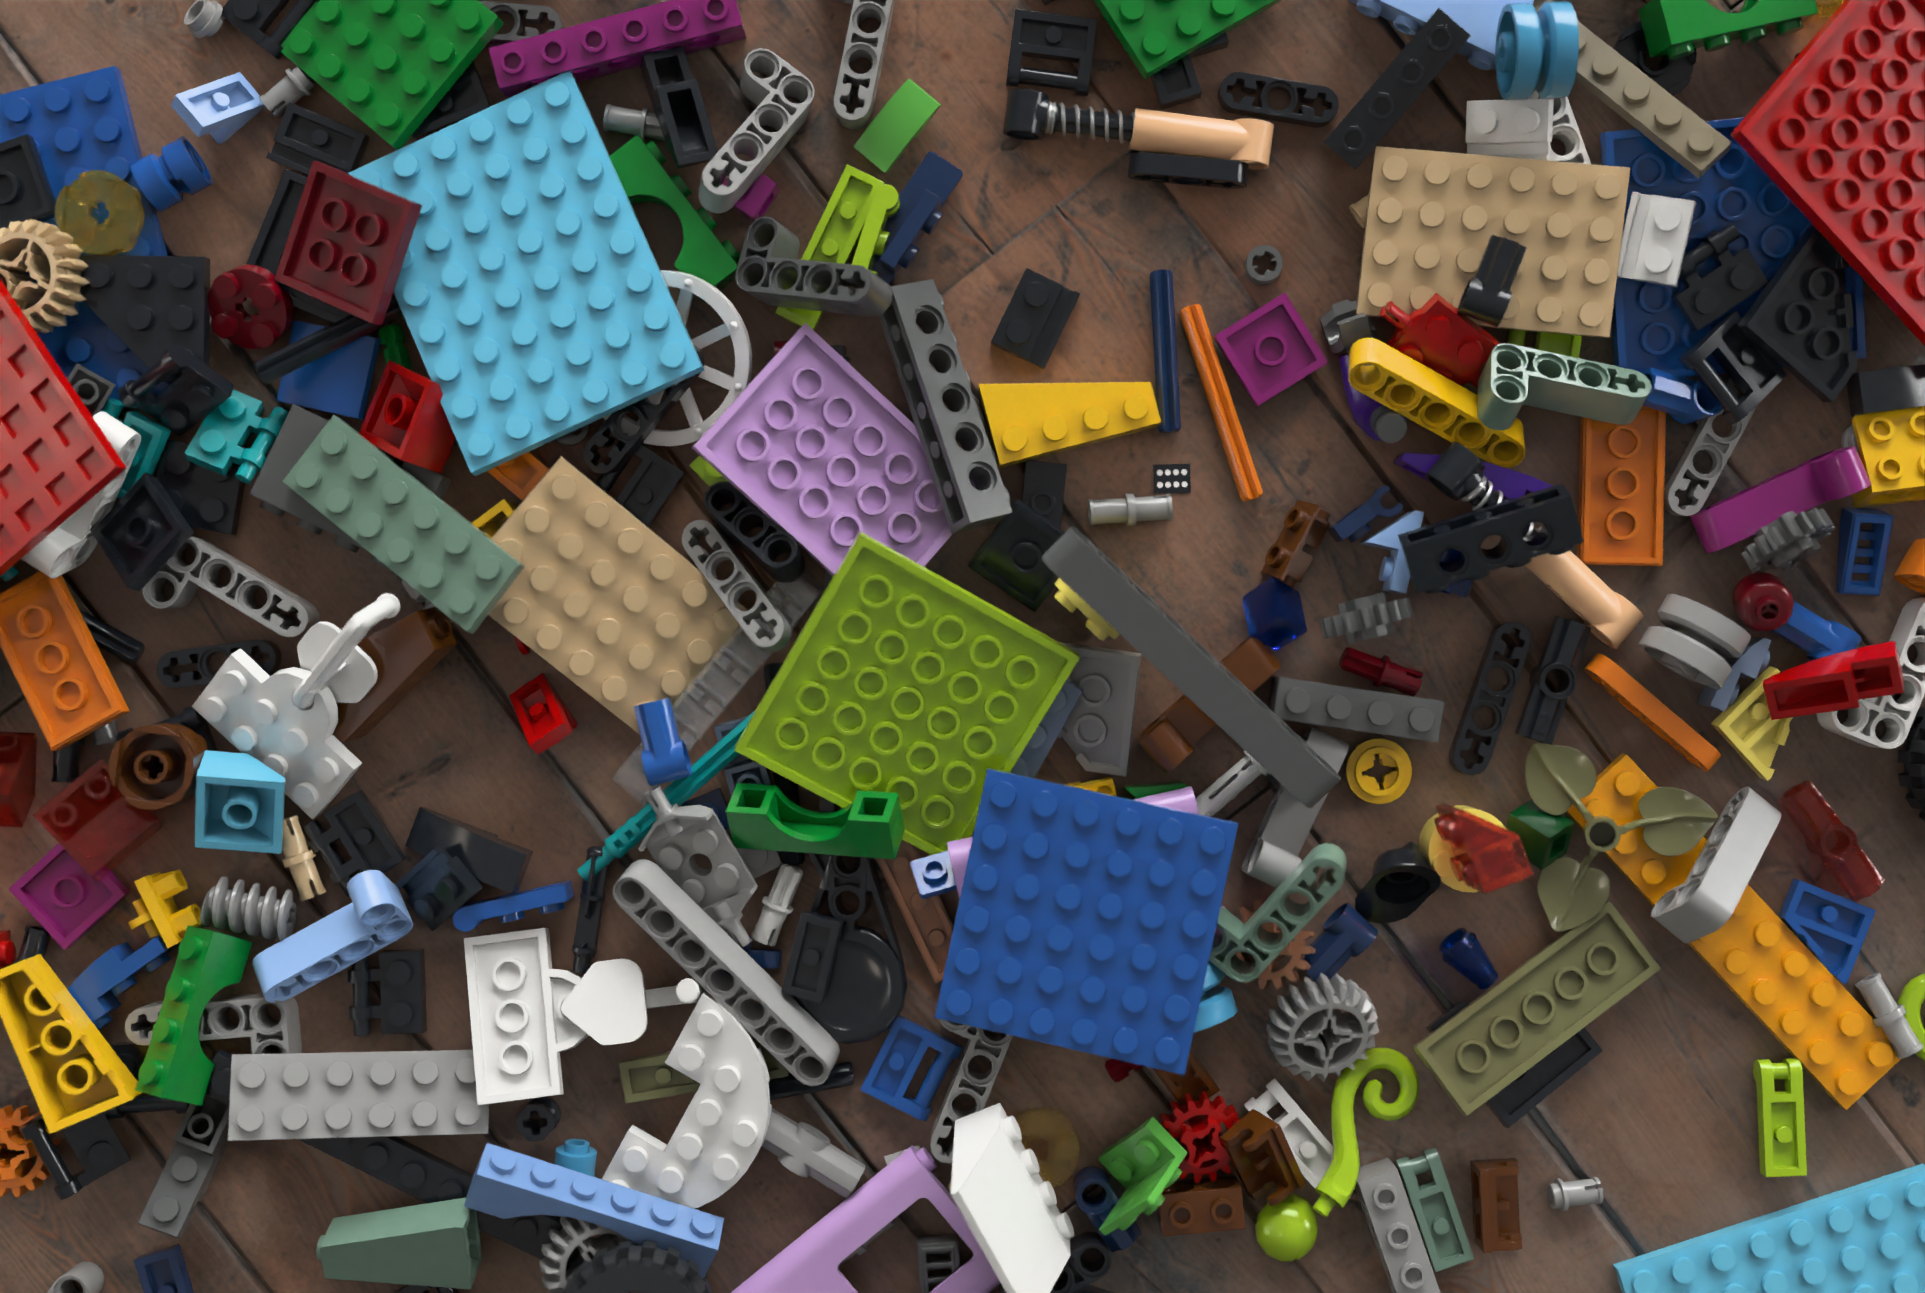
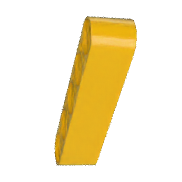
M1362 338L1352 344L1349 350V382L1354 389L1444 439L1463 445L1477 457L1488 463L1511 468L1522 462L1525 457L1523 424L1520 419L1516 417L1513 425L1505 430L1488 428L1478 418L1477 394L1380 340Z

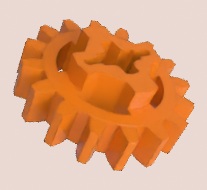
M7 1105L0 1109V1197L10 1193L11 1190L15 1197L23 1195L28 1189L32 1192L43 1185L42 1180L51 1177L31 1140H25L19 1130V1127L41 1114V1112L29 1116L28 1105L17 1108L15 1112L12 1105ZM51 1138L55 1146L61 1143V1138ZM11 1150H15V1151L24 1150V1152H22V1153L19 1154L18 1152H11ZM37 1155L36 1163L33 1167L32 1159Z

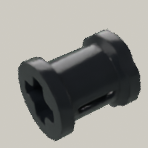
M550 1097L533 1098L517 1117L516 1125L518 1132L529 1141L537 1142L544 1140L560 1121V1107ZM535 1111H538L540 1118L547 1119L543 1126H540L538 1119L531 1118Z

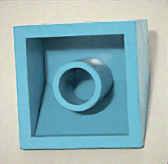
M205 750L196 775L195 847L281 854L283 845L285 778L250 754Z

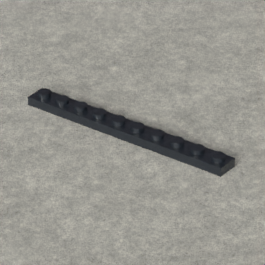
M221 1049L216 1053L212 1061L214 1067L205 1094L229 1105L232 1054ZM399 1137L298 1139L425 1203L467 1197L474 1175ZM477 1211L478 1227L480 1230L539 1259L545 1258L541 1251L542 1244L553 1242L548 1235L549 1229L561 1230L563 1228L560 1222L561 1218L558 1216L529 1215L502 1219ZM577 1246L574 1248V1250L568 1258L566 1264V1271L571 1267L569 1263L573 1261V1259L577 1255Z

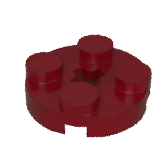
M250 264L237 266L217 276L211 285L208 294L209 310L212 318L211 327L216 335L221 338H227L230 342L247 349L269 347L277 342L292 325L294 315L292 299L288 291L283 293L281 287L274 280L275 275L269 270ZM247 298L252 299V306L258 308L259 313L250 315L246 312L243 303Z

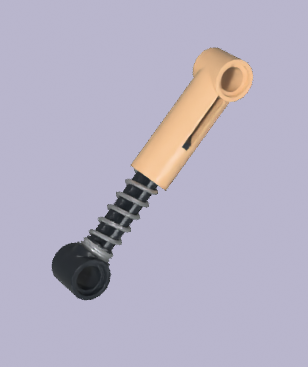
M1021 88L1008 91L1003 133L1008 137L1021 140H1041L1044 138V132L1051 135L1055 131L1062 132L1064 136L1068 133H1073L1078 138L1082 137V135L1091 136L1092 140L1096 139V137H1103L1107 142L1111 139H1118L1121 144L1126 140L1130 141V150L1236 160L1248 163L1250 170H1262L1269 168L1274 124L1259 119L1243 118L1231 121L1135 108L1134 112L1129 116L1122 115L1120 110L1115 114L1108 113L1106 108L1101 112L1094 111L1091 106L1087 110L1079 109L1077 104L1073 108H1068L1064 106L1063 102L1060 104L1049 102V96L1043 92Z
M1452 442L1425 474L1432 485L1447 497L1455 501L1462 499L1463 502L1471 503L1473 511L1507 501L1503 499V492L1494 491L1492 482L1487 481V478L1484 477L1485 465L1482 461L1457 442ZM1530 523L1525 527L1523 535L1533 536L1540 531L1541 527L1534 529L1533 523ZM1571 551L1560 555L1543 554L1532 558V561L1525 565L1585 621L1584 624L1591 627L1590 632L1611 648L1617 649L1644 618L1642 612L1633 603L1609 588Z

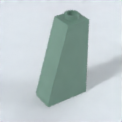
M465 1197L336 1217L332 1219L326 1234L320 1236L317 1243L316 1256L318 1260L322 1261L324 1278L471 1289L482 1262L477 1210L464 1207Z

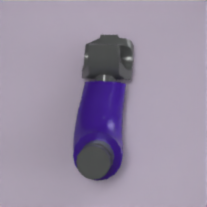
M1347 299L1333 304L1332 310L1320 318V323L1331 352L1339 353L1347 350V353L1339 356L1347 402L1354 420L1372 439L1395 443L1401 440L1406 433V417L1357 391L1349 382V350L1352 344L1362 338H1377L1370 316H1367L1365 313L1355 315L1357 300L1350 302Z

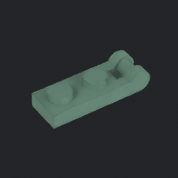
M1432 1147L1423 1150L1422 1156L1410 1160L1406 1156L1395 1160L1431 1266L1435 1272L1473 1260L1474 1256L1441 1159L1436 1148ZM1429 1171L1433 1181L1419 1186L1416 1175Z

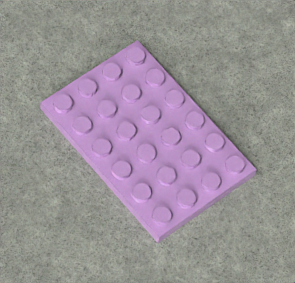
M806 323L796 331L692 447L693 450L758 509L786 530L796 543L832 576L835 575L859 532L866 534L923 567L952 535L916 426ZM969 479L971 485L976 489L974 482Z

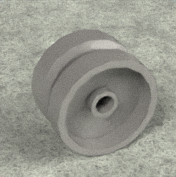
M1667 594L1657 611L1660 621L1666 627L1648 626L1638 643L1639 648L1675 673L1703 686L1721 690L1732 672V668L1723 657H1741L1751 640V636L1738 624L1713 609L1680 595Z

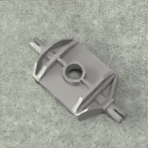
M660 785L649 789L644 795L657 814L655 816L657 821L642 841L638 850L641 852L647 847L657 865L722 929H725L728 935L740 947L746 946L752 939L748 936L740 922L743 916L741 911L758 888V885L713 809L702 805L679 807L676 803L671 806ZM694 854L707 856L712 863V869L707 870L699 867L695 863Z

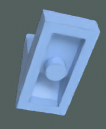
M238 72L175 95L171 107L197 137L209 133L218 144H221L263 110L265 105L260 100V95Z
M1417 510L1408 512L1360 542L1363 545L1391 551L1390 557L1385 556L1380 567L1379 580L1384 581L1382 591L1395 594H1405L1407 592L1410 574L1398 535L1421 528L1424 512Z

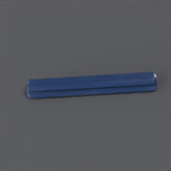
M1159 269L1152 271L1150 274L1156 402L1161 419L1158 430L1161 433H1175L1181 429L1173 274L1171 270Z

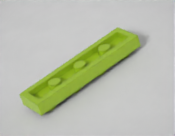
M847 164L801 260L847 264L861 236L874 192L879 186L884 185V182ZM778 307L775 312L777 316L799 327L806 323L814 331L824 313L823 311Z

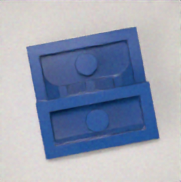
M294 320L289 345L325 328V326ZM363 336L281 377L276 401L363 420L380 339Z

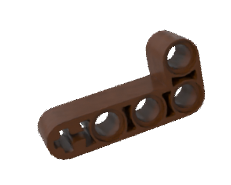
M1255 633L1246 638L1220 661L1252 693L1282 665ZM1183 694L1135 738V741L1163 772L1168 773L1188 757L1194 750L1193 745L1217 724L1191 699Z

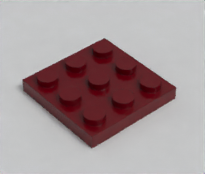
M313 160L274 280L367 322L382 325L422 205L327 164Z

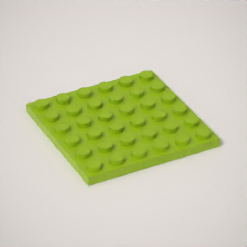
M859 532L737 741L734 751L843 809L852 803L857 791L898 793L905 829L902 840L930 855L947 851V842L972 836L976 825L987 769L1011 772L1080 659V656L1076 651L866 534Z

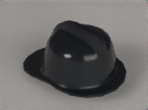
M1409 842L1402 848L1387 850L1375 860L1372 878L1355 898V909L1369 922L1383 924L1402 920L1416 911L1439 888L1441 877L1434 869L1429 867L1426 858L1420 853L1416 843Z

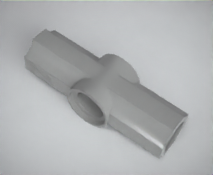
M771 1108L770 1122L762 1147L777 1155L778 1161L791 1172L805 1178L811 1176L839 1195L848 1198L860 1180L866 1165L830 1144V1139L815 1127L804 1122L796 1123L784 1114Z

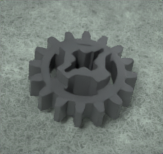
M1813 508L1806 514L1804 511L1799 514L1790 511L1782 514L1767 526L1760 528L1755 533V542L1746 546V551L1741 553L1753 574L1766 572L1770 568L1773 570L1781 568L1783 571L1795 567L1806 558L1818 553L1822 548L1820 546L1821 540L1829 537L1835 526L1824 508L1819 510Z
M1386 592L1336 604L1339 615L1322 619L1320 624L1324 639L1344 634L1348 645L1395 633L1394 621L1413 617L1409 598L1388 602Z

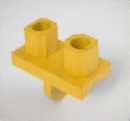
M180 869L163 874L157 872L134 881L142 898L132 902L139 917L128 922L131 930L144 926L150 939L161 935L166 947L170 948L181 943L187 926L197 928L202 926L200 921L201 909L196 903L179 911L173 899V896L188 889V883Z

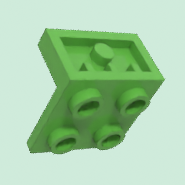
M1151 1117L1108 1146L1098 1158L1113 1177L1126 1188L1099 1228L1105 1236L1117 1228L1121 1231L1126 1230L1142 1212L1146 1215L1154 1212L1165 1198L1161 1194L1162 1191L1173 1184L1182 1172L1178 1167L1188 1152L1154 1117Z

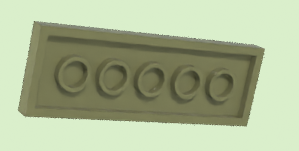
M1608 901L1602 910L1591 920L1579 927L1567 930L1412 1048L1462 1116H1468L1657 973L1661 968L1613 904Z

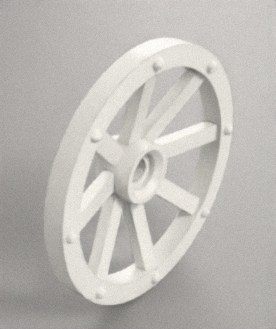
M660 270L667 286L681 289L676 307L685 326L694 294L711 305L724 321V324L691 339L693 345L702 349L730 335L735 353L734 377L707 365H704L705 371H702L698 376L729 390L723 403L710 417L703 421L689 387L679 400L690 427L680 430L654 429L643 442L656 446H679L699 440L749 385L752 373V349L744 321L731 301L722 292L694 275L672 270ZM665 389L648 396L650 402L654 405L660 404ZM609 414V415H607V416H605V417H603V418H604L605 420H607L608 417H609L611 414ZM625 415L621 420L622 431L629 436L636 434L640 428V419L636 422Z

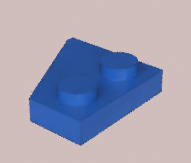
M1793 878L1778 917L1838 981L1847 984L1876 910Z

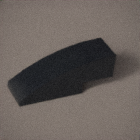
M684 46L644 53L640 65L663 136L678 169L710 162L718 153L697 78L693 79Z
M1925 364L1854 373L1847 382L1851 417L1925 406Z
M424 807L419 808L405 845L426 856L436 846L445 841L448 845L445 848L452 858L457 855L477 880L509 893L519 890L533 853L529 849L497 838L498 835Z

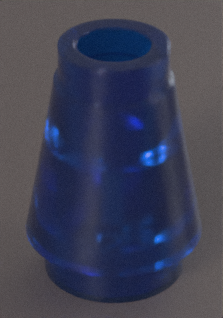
M1459 928L1451 932L1441 942L1439 949L1443 953V960L1479 989H1486L1497 980L1499 974L1494 969L1475 933H1468L1465 928Z

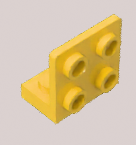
M1925 406L1855 415L1851 421L1861 462L1871 481V485L1852 494L1854 507L1864 508L1925 500Z

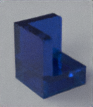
M1271 577L1244 595L1243 605L1250 637L1260 640L1266 646L1277 651L1307 632L1301 597L1297 590Z

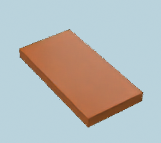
M1642 406L1635 420L1626 425L1580 417L1578 522L1584 542L1577 544V557L1585 565L1663 566L1665 412Z
M39 571L0 593V648L51 751H59L130 712L62 575L52 579Z

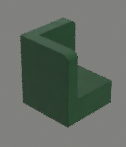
M1531 799L1509 813L1506 828L1511 835L1512 852L1543 870L1555 862L1556 859L1567 854L1574 821L1563 814L1551 815L1544 812Z

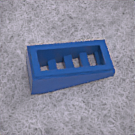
M1842 507L1839 526L1836 592L1839 594L1880 596L1894 515L1879 509ZM1861 523H1871V530L1860 529ZM1858 540H1870V547L1857 546ZM1855 556L1869 557V564L1854 563ZM1852 573L1869 574L1868 581L1851 580Z

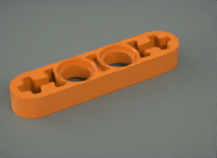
M1597 653L1584 668L1585 673L1697 768L1708 772L1721 757L1720 752L1608 657Z

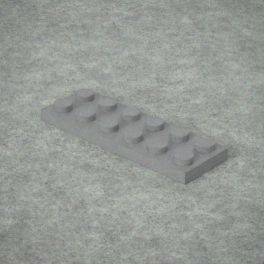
M473 1050L237 1054L231 1056L228 1141L488 1134L489 1104L477 1105Z

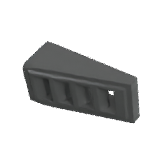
M958 1234L917 1236L921 1293L931 1292L929 1285L940 1284L950 1275L928 1276V1270L952 1268L953 1274L960 1268ZM951 1253V1259L927 1261V1255Z

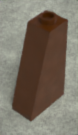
M435 606L416 611L359 642L357 646L375 663L378 678L372 689L358 703L336 702L338 706V723L332 735L342 744L367 735L457 644L452 633V625L440 609Z

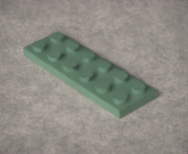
M335 415L331 417L283 480L287 486L469 633L474 634L525 567Z

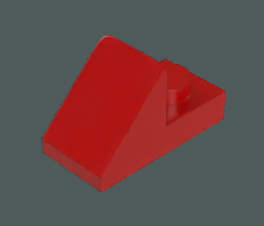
M544 673L509 695L527 742L537 755L559 743L578 726L575 718Z

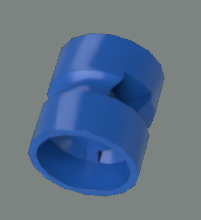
M184 136L162 147L161 156L151 153L130 165L138 186L149 202L160 212L181 202L184 192L194 195L213 184L212 176L195 147Z

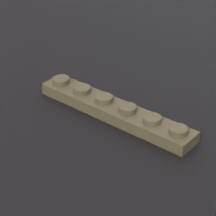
M1534 0L1533 6L1536 12H1538L1545 2L1553 1ZM1577 20L1579 54L1576 81L1698 179L1730 151L1731 141Z

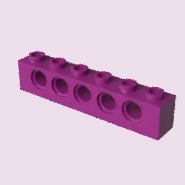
M670 0L491 47L489 52L499 89L508 99L569 71L572 72L576 82L579 83L640 67L644 53L684 46L685 53L689 54L746 39L747 37L737 0Z

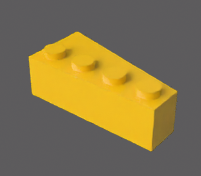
M1151 382L978 385L999 468L1155 428L1161 423Z
M41 954L0 969V1016L50 1134L133 1100L142 1093L135 1091L138 1081Z

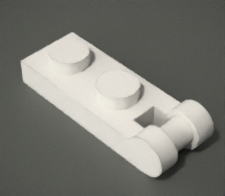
M1274 1078L1266 1085L1267 1090L1257 1099L1252 1097L1244 1106L1249 1112L1255 1109L1272 1119L1267 1111L1278 1102L1286 1111L1274 1121L1280 1124L1301 1173L1316 1188L1330 1166L1333 1157V1146Z

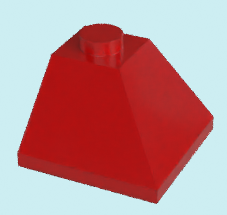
M389 360L359 434L374 446L402 461L440 474L445 462L451 455L452 445L456 438L440 402L443 396L440 385Z

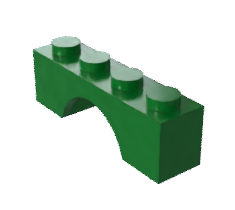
M1652 0L1640 8L1638 13L1650 58L1668 55L1669 60H1675L1694 53L1695 48L1704 47L1706 52H1712L1729 46L1732 40L1741 39L1742 44H1749L1767 37L1769 32L1777 31L1779 37L1795 33L1804 28L1802 22L1816 15L1818 9L1815 0H1745L1740 13H1728L1716 9L1706 0Z
M636 135L611 154L610 158L631 206L640 203H656L669 208L679 217L684 235L681 252L674 263L679 272L703 279L719 291L735 280L737 263L740 259L739 253L728 239L723 243L719 242L712 232L717 225L703 206L695 210L686 199L692 192L681 177L675 174L670 178L661 165L667 160L654 142L650 141L645 145L640 137Z
M737 783L726 809L735 848L896 859L905 830L898 793L857 791L854 800L846 808L835 812H816L793 803L782 793L777 785Z
M187 926L184 938L179 945V954L171 979L166 986L165 997L158 1019L153 1026L152 1038L147 1054L139 1070L135 1091L202 1106L214 1064L205 1056L200 1046L198 1035L200 1018L208 1001L219 990L228 985L240 983L253 942L216 931Z

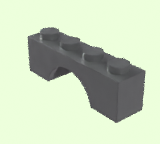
M1272 676L1268 708L1281 720L1438 743L1444 701Z

